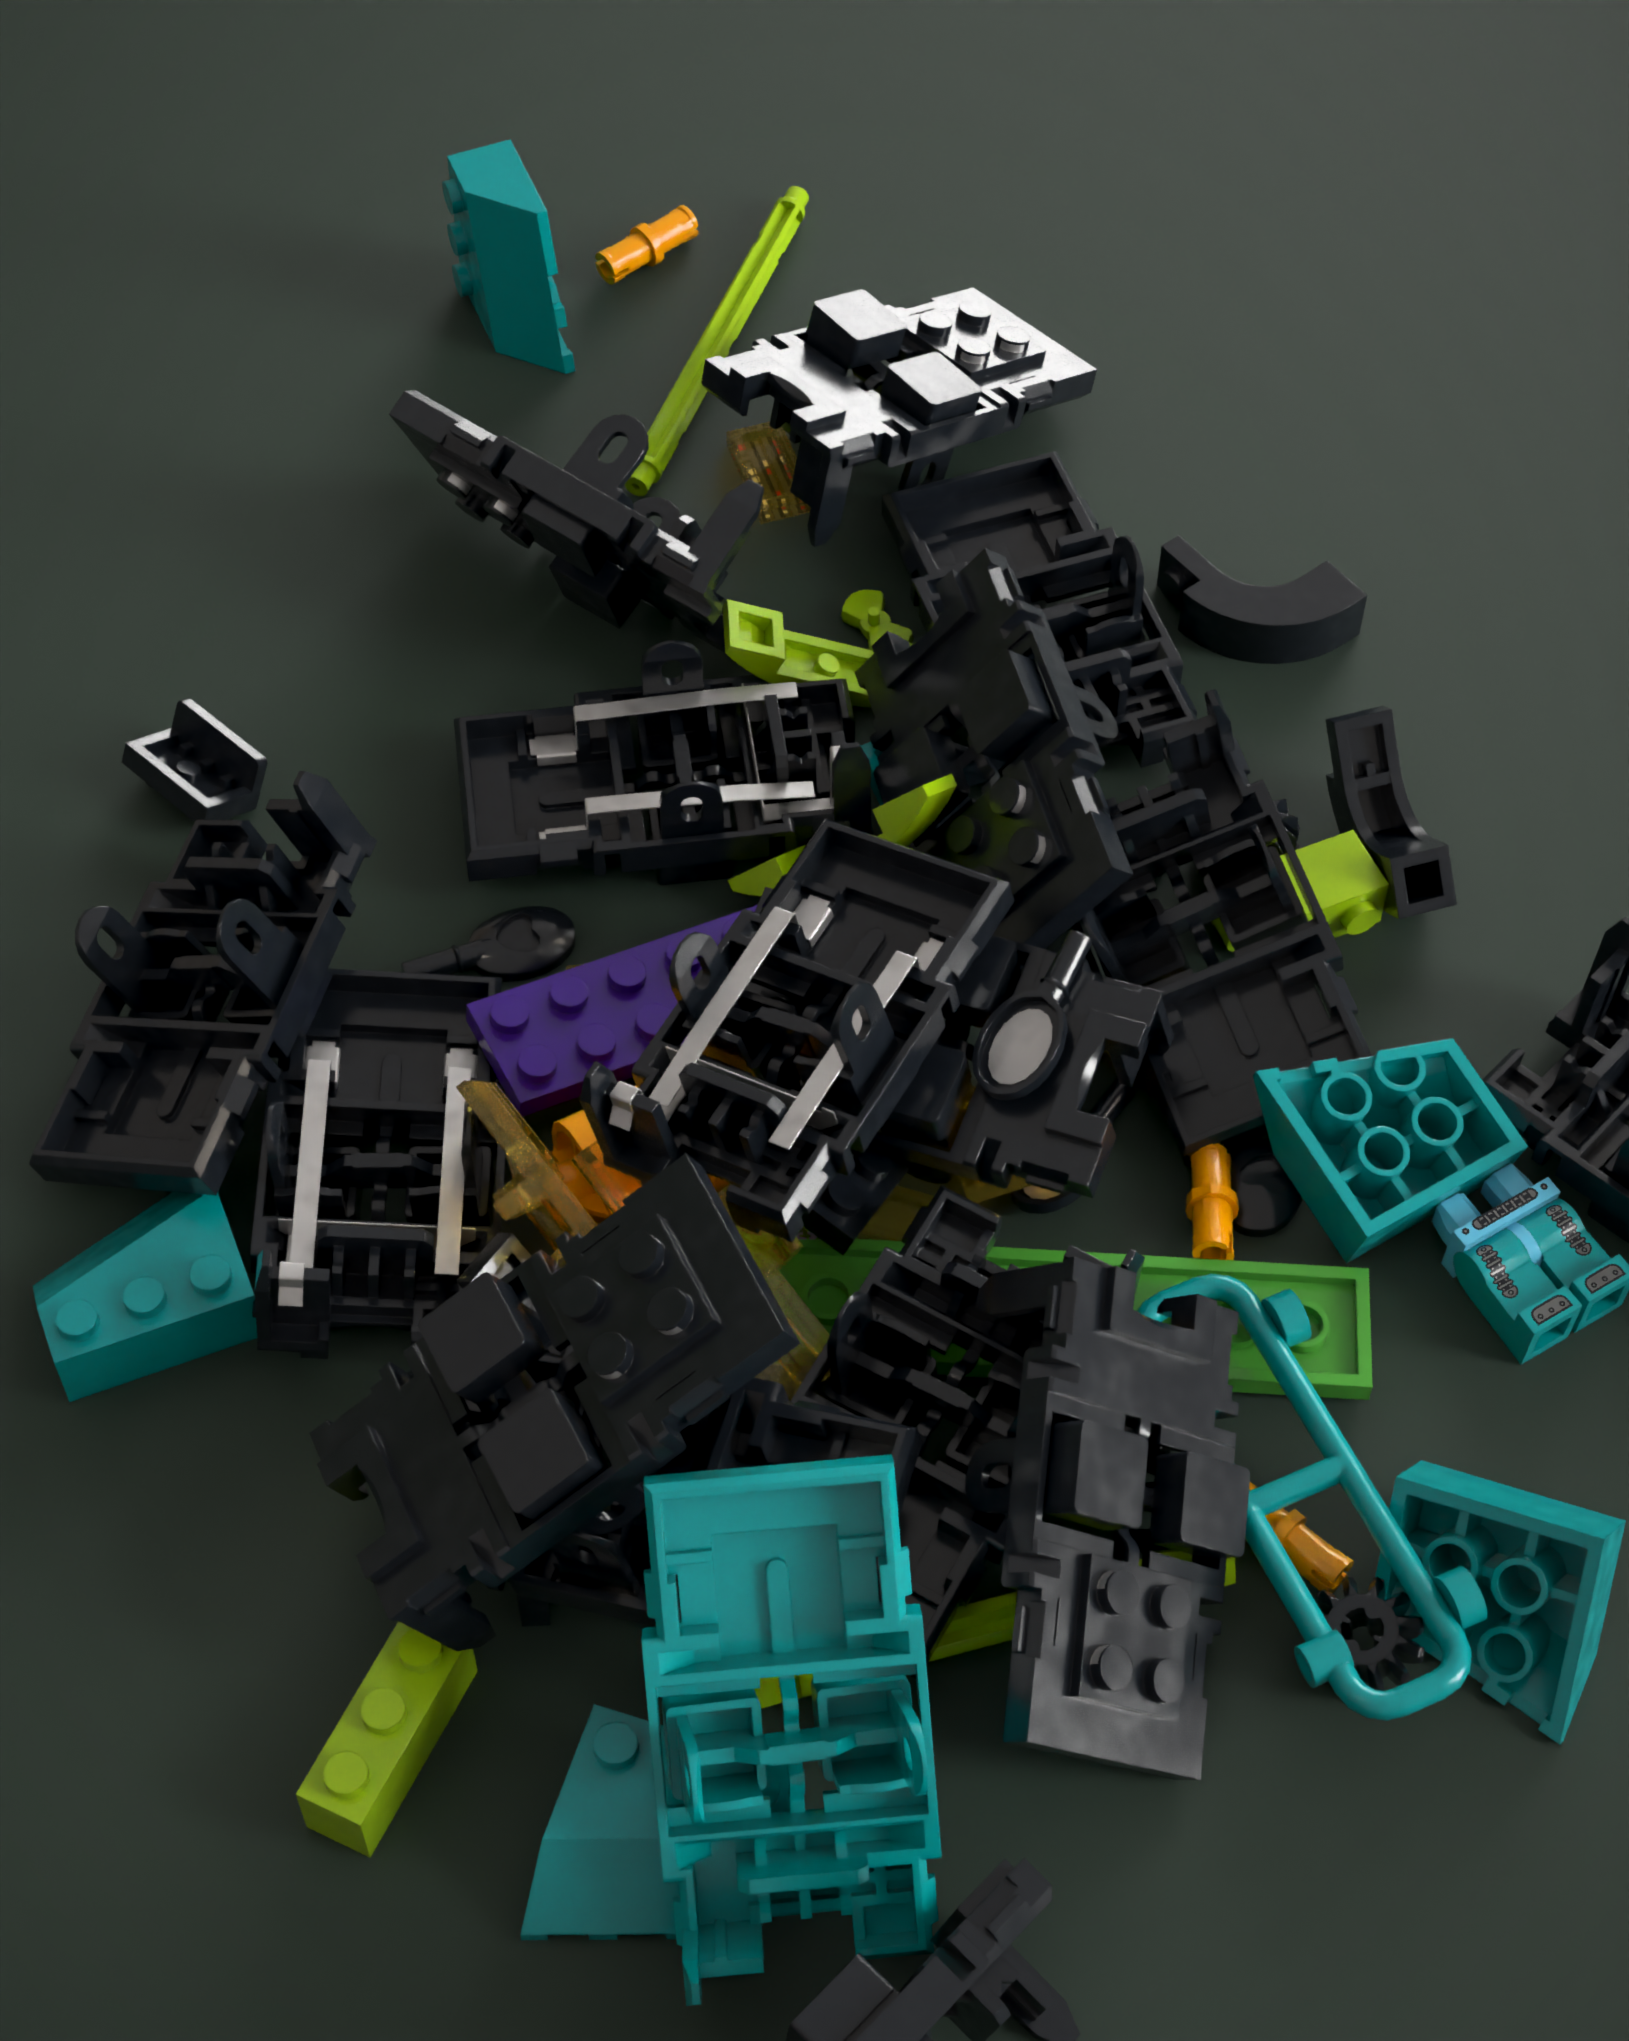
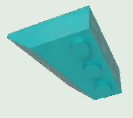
M511 139L447 156L450 180L442 182V189L448 210L451 215L454 214V222L447 224V231L453 252L459 257V263L452 265L453 278L459 295L461 297L469 296L497 353L564 374L576 371L573 353L570 349L568 350L558 330L568 325L565 308L560 302L558 290L552 276L558 274L547 209Z
M1453 1038L1379 1050L1374 1056L1340 1062L1337 1061V1058L1313 1061L1309 1067L1279 1071L1278 1067L1259 1070L1253 1075L1273 1155L1346 1264L1435 1213L1436 1207L1441 1202L1455 1194L1464 1193L1467 1196L1483 1187L1485 1180L1506 1165L1514 1164L1528 1147Z
M172 1192L32 1285L36 1307L50 1352L69 1402L257 1338L256 1318L252 1317L255 1295L218 1193L217 1195Z
M1420 1460L1396 1476L1389 1510L1432 1579L1456 1567L1463 1566L1471 1573L1482 1592L1487 1607V1619L1464 1629L1472 1651L1471 1669L1468 1675L1483 1684L1481 1690L1502 1705L1509 1702L1539 1723L1538 1730L1560 1745L1564 1741L1597 1655L1626 1520ZM1380 1551L1375 1577H1379L1385 1582V1597L1383 1601H1386L1394 1594L1402 1591L1405 1592ZM1410 1600V1607L1404 1616L1413 1615L1419 1617L1420 1614ZM1424 1623V1633L1412 1640L1421 1645L1433 1657L1442 1661L1440 1647Z
M594 1704L541 1841L520 1934L521 1940H548V1935H588L589 1940H617L618 1935L665 1934L667 1939H676L673 1897L680 1896L679 1882L663 1883L649 1721ZM660 1725L667 1805L683 1804V1800H677L673 1797L670 1787L664 1726ZM787 1764L777 1766L766 1765L767 1786L761 1791L763 1796H770L771 1813L790 1811Z

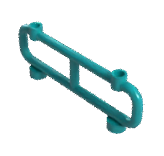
M1207 1274L1193 1277L1157 1292L1142 1302L1137 1312L1160 1322L1168 1318L1157 1314V1306L1164 1299L1192 1294H1200L1217 1301H1222L1230 1305L1234 1311L1239 1312L1238 1318L1324 1457L1323 1460L1251 1491L1249 1489L1245 1535L1246 1541L1305 1640V1643L1294 1647V1655L1297 1665L1309 1686L1315 1688L1329 1682L1335 1694L1350 1710L1365 1718L1384 1721L1408 1716L1447 1698L1458 1690L1471 1669L1472 1651L1464 1629L1487 1619V1607L1482 1592L1471 1573L1463 1566L1456 1567L1433 1579L1428 1574L1290 1350V1347L1309 1340L1312 1335L1307 1313L1298 1296L1291 1289H1285L1260 1301L1246 1283L1229 1275ZM1340 1484L1442 1652L1440 1665L1433 1671L1393 1689L1383 1691L1367 1686L1354 1668V1661L1347 1643L1337 1630L1331 1629L1265 1517L1266 1515Z

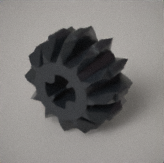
M1347 1576L1342 1580L1345 1598L1341 1600L1333 1593L1321 1590L1317 1594V1600L1322 1611L1325 1613L1323 1615L1331 1629L1337 1630L1347 1643L1354 1661V1668L1363 1682L1369 1683V1687L1375 1690L1383 1691L1384 1684L1382 1679L1386 1676L1398 1686L1409 1682L1410 1674L1402 1663H1422L1424 1659V1648L1412 1640L1424 1633L1423 1619L1420 1616H1404L1410 1607L1409 1596L1402 1591L1383 1601L1385 1597V1582L1379 1577L1373 1578L1370 1582L1367 1594H1358L1356 1581L1353 1577ZM1358 1627H1367L1369 1635L1373 1637L1374 1647L1369 1650H1360L1359 1644L1354 1640L1353 1630Z

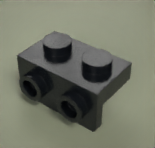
M191 698L177 702L170 729L127 742L121 762L193 821L197 819L226 820L256 809L267 768L265 756Z
M850 1148L855 1162L854 1169L849 1176L837 1173L809 1214L804 1212L802 1215L803 1227L838 1253L844 1255L909 1170L907 1166L893 1156L869 1149L861 1153Z

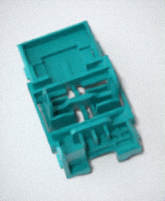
M892 1454L644 1476L643 1486L651 1569L644 1570L647 1615L649 1618L655 1619L656 1627L642 1629V1654L663 1883L679 1882L680 1896L673 1897L676 1941L677 1945L682 1946L686 2006L702 2005V1978L764 1973L762 1923L772 1922V1917L801 1914V1919L812 1918V1913L841 1911V1916L852 1915L855 1955L860 1953L866 1960L934 1953L933 1943L930 1939L933 1937L932 1924L939 1921L935 1873H927L926 1859L942 1858L924 1629L920 1604L905 1603V1596L912 1594L908 1546L901 1547L895 1467ZM876 1557H878L881 1602L879 1601ZM676 1574H677V1576H678V1587H679L681 1620H680V1616H679V1605H678V1593H677ZM813 1674L811 1692L814 1728L800 1729L799 1704L794 1675ZM916 1674L919 1719L912 1708L911 1685L905 1675ZM778 1677L783 1705L784 1731L763 1734L761 1704L755 1689L760 1688V1678ZM658 1697H663L662 1714L668 1780L673 1797L677 1800H683V1804L667 1805ZM817 1761L824 1778L827 1781H834L837 1790L823 1791L824 1808L805 1810L803 1762ZM787 1764L790 1811L771 1813L770 1796H763L761 1791L767 1786L766 1765L777 1766Z

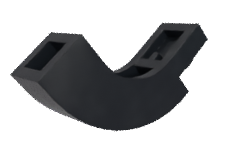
M1179 535L1161 546L1157 586L1170 602L1181 606L1178 631L1191 641L1214 653L1244 662L1259 664L1293 663L1331 652L1360 634L1368 595L1328 561H1325L1292 582L1276 586H1256L1236 581L1223 574Z
M1379 706L1325 719L1333 773L1327 774L1326 780L1340 834L1350 830L1355 831L1387 880L1389 888L1383 911L1397 919H1403L1457 905L1449 845L1432 838L1424 831L1414 815L1405 791L1392 709Z

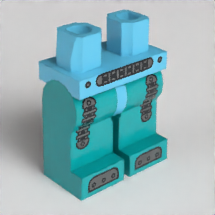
M1510 1163L1494 1172L1485 1180L1480 1193L1493 1209L1481 1215L1464 1193H1457L1436 1207L1431 1222L1447 1245L1441 1264L1453 1278L1457 1276L1467 1295L1516 1360L1522 1365L1566 1339L1571 1330L1576 1333L1620 1307L1629 1291V1264L1620 1254L1611 1258L1586 1231L1576 1211L1566 1201L1558 1198L1561 1191L1549 1177L1534 1185L1518 1168Z

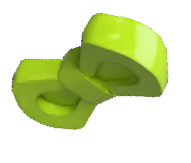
M867 589L852 593L846 599L841 612L843 622L860 629L861 633L868 639L869 650H873L872 645L887 631L912 643L914 640L912 630L891 623L889 615L884 611L885 598L882 591Z

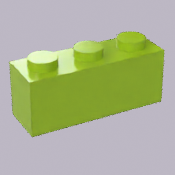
M401 1622L396 1624L295 1794L306 1827L371 1858L478 1672L473 1649L455 1651Z

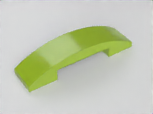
M729 599L726 600L723 605L725 653L738 665L771 684L846 679L851 705L871 707L867 691L859 686L855 671L874 654L873 650L784 630L783 612Z
M949 774L924 784L873 809L872 811L883 832L877 837L906 847L909 846L933 823L948 803L957 786L953 775ZM806 845L774 857L729 879L728 882L732 891L762 896L765 887L774 889L781 877L788 873Z

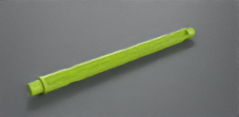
M791 186L784 197H780L776 201L759 232L758 239L749 250L648 430L649 449L643 461L625 484V488L633 495L645 496L651 485L660 480L664 469L679 444L678 441L687 430L707 393L706 388L701 384L705 359L719 355L723 358L727 357L731 345L740 334L778 265L779 258L785 252L805 217V207L809 201V195L803 188Z

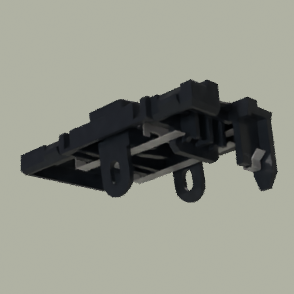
M669 640L650 647L642 656V686L579 692L573 697L574 706L467 716L454 719L469 882L536 875L537 870L578 865H583L584 869L594 868V875L606 874L605 855L619 854L622 872L656 869L657 882L660 885L727 879L733 876V861L770 857L769 838L782 836L785 853L797 847L807 845L824 819L874 835L871 823V766L862 747L858 742H855V720L846 679L770 684L756 675L703 680V663L699 649L685 641ZM676 660L681 662L682 673L675 678L664 677L662 675V665L667 661ZM716 707H718L726 763H742V772H730L718 763V738L714 711ZM629 716H637L638 741L643 775L633 783L624 784L623 775L636 774ZM829 752H830V775H829V770H828V765H827V759H826V754H825V753H829ZM667 788L664 791L642 793L646 789ZM728 802H733L737 831L733 832ZM643 809H649L652 840L646 841L642 815Z
M824 819L788 873L781 877L769 894L759 914L743 909L718 946L710 935L699 932L688 934L679 943L673 954L669 971L671 989L678 1003L632 1068V1076L637 1087L622 1081L617 1083L614 1073L596 1061L584 1076L580 1102L602 1151L604 1165L637 1178L644 1185L687 1153L704 1168L706 1174L730 1183L726 1191L725 1201L735 1225L757 1234L760 1230L793 1242L804 1225L801 1218L804 1212L808 1214L811 1212L837 1173L849 1176L854 1169L855 1162L850 1148L861 1153L865 1152L912 1082L920 1065L946 1027L942 1011L952 1015L959 1007L960 1002L956 986L953 984L955 981L960 982L975 958L980 955L1014 903L1010 882ZM697 957L702 969L693 980L691 966ZM749 982L802 1002H806L810 994L824 999L819 1004L808 1005L802 1017H800L794 1005L744 989ZM840 1004L830 1032L816 1023L820 1014L831 1013ZM800 1053V1054H803V1055H806V1056H809V1057H813V1058H805V1057L799 1056L798 1054ZM792 1062L801 1078L802 1090L800 1092L794 1089L789 1091L780 1087L782 1072Z
M328 968L333 973V977L307 1034L303 1038H296L287 1059L278 1058V1067L283 1068V1071H281L276 1083L268 1082L250 1251L251 1272L256 1274L252 1317L256 1318L257 1350L301 1352V1358L328 1359L331 1328L346 1326H381L411 1331V1345H413L423 1337L418 1328L420 1320L462 1289L456 1280L498 1232L501 1233L508 1096L500 1082H496L498 1078L466 1021V1004L501 993L502 978ZM363 1133H380L376 1142V1153H360L357 1147H323L324 1139L363 1141ZM393 1134L409 1135L410 1144L443 1145L415 1146L409 1150V1154L390 1153ZM292 1138H300V1147L293 1146ZM490 1148H497L493 1227H491L494 1168ZM271 1171L274 1184L272 1216H266ZM363 1188H374L371 1203L372 1221H360ZM388 1188H406L405 1216L407 1223L386 1222Z

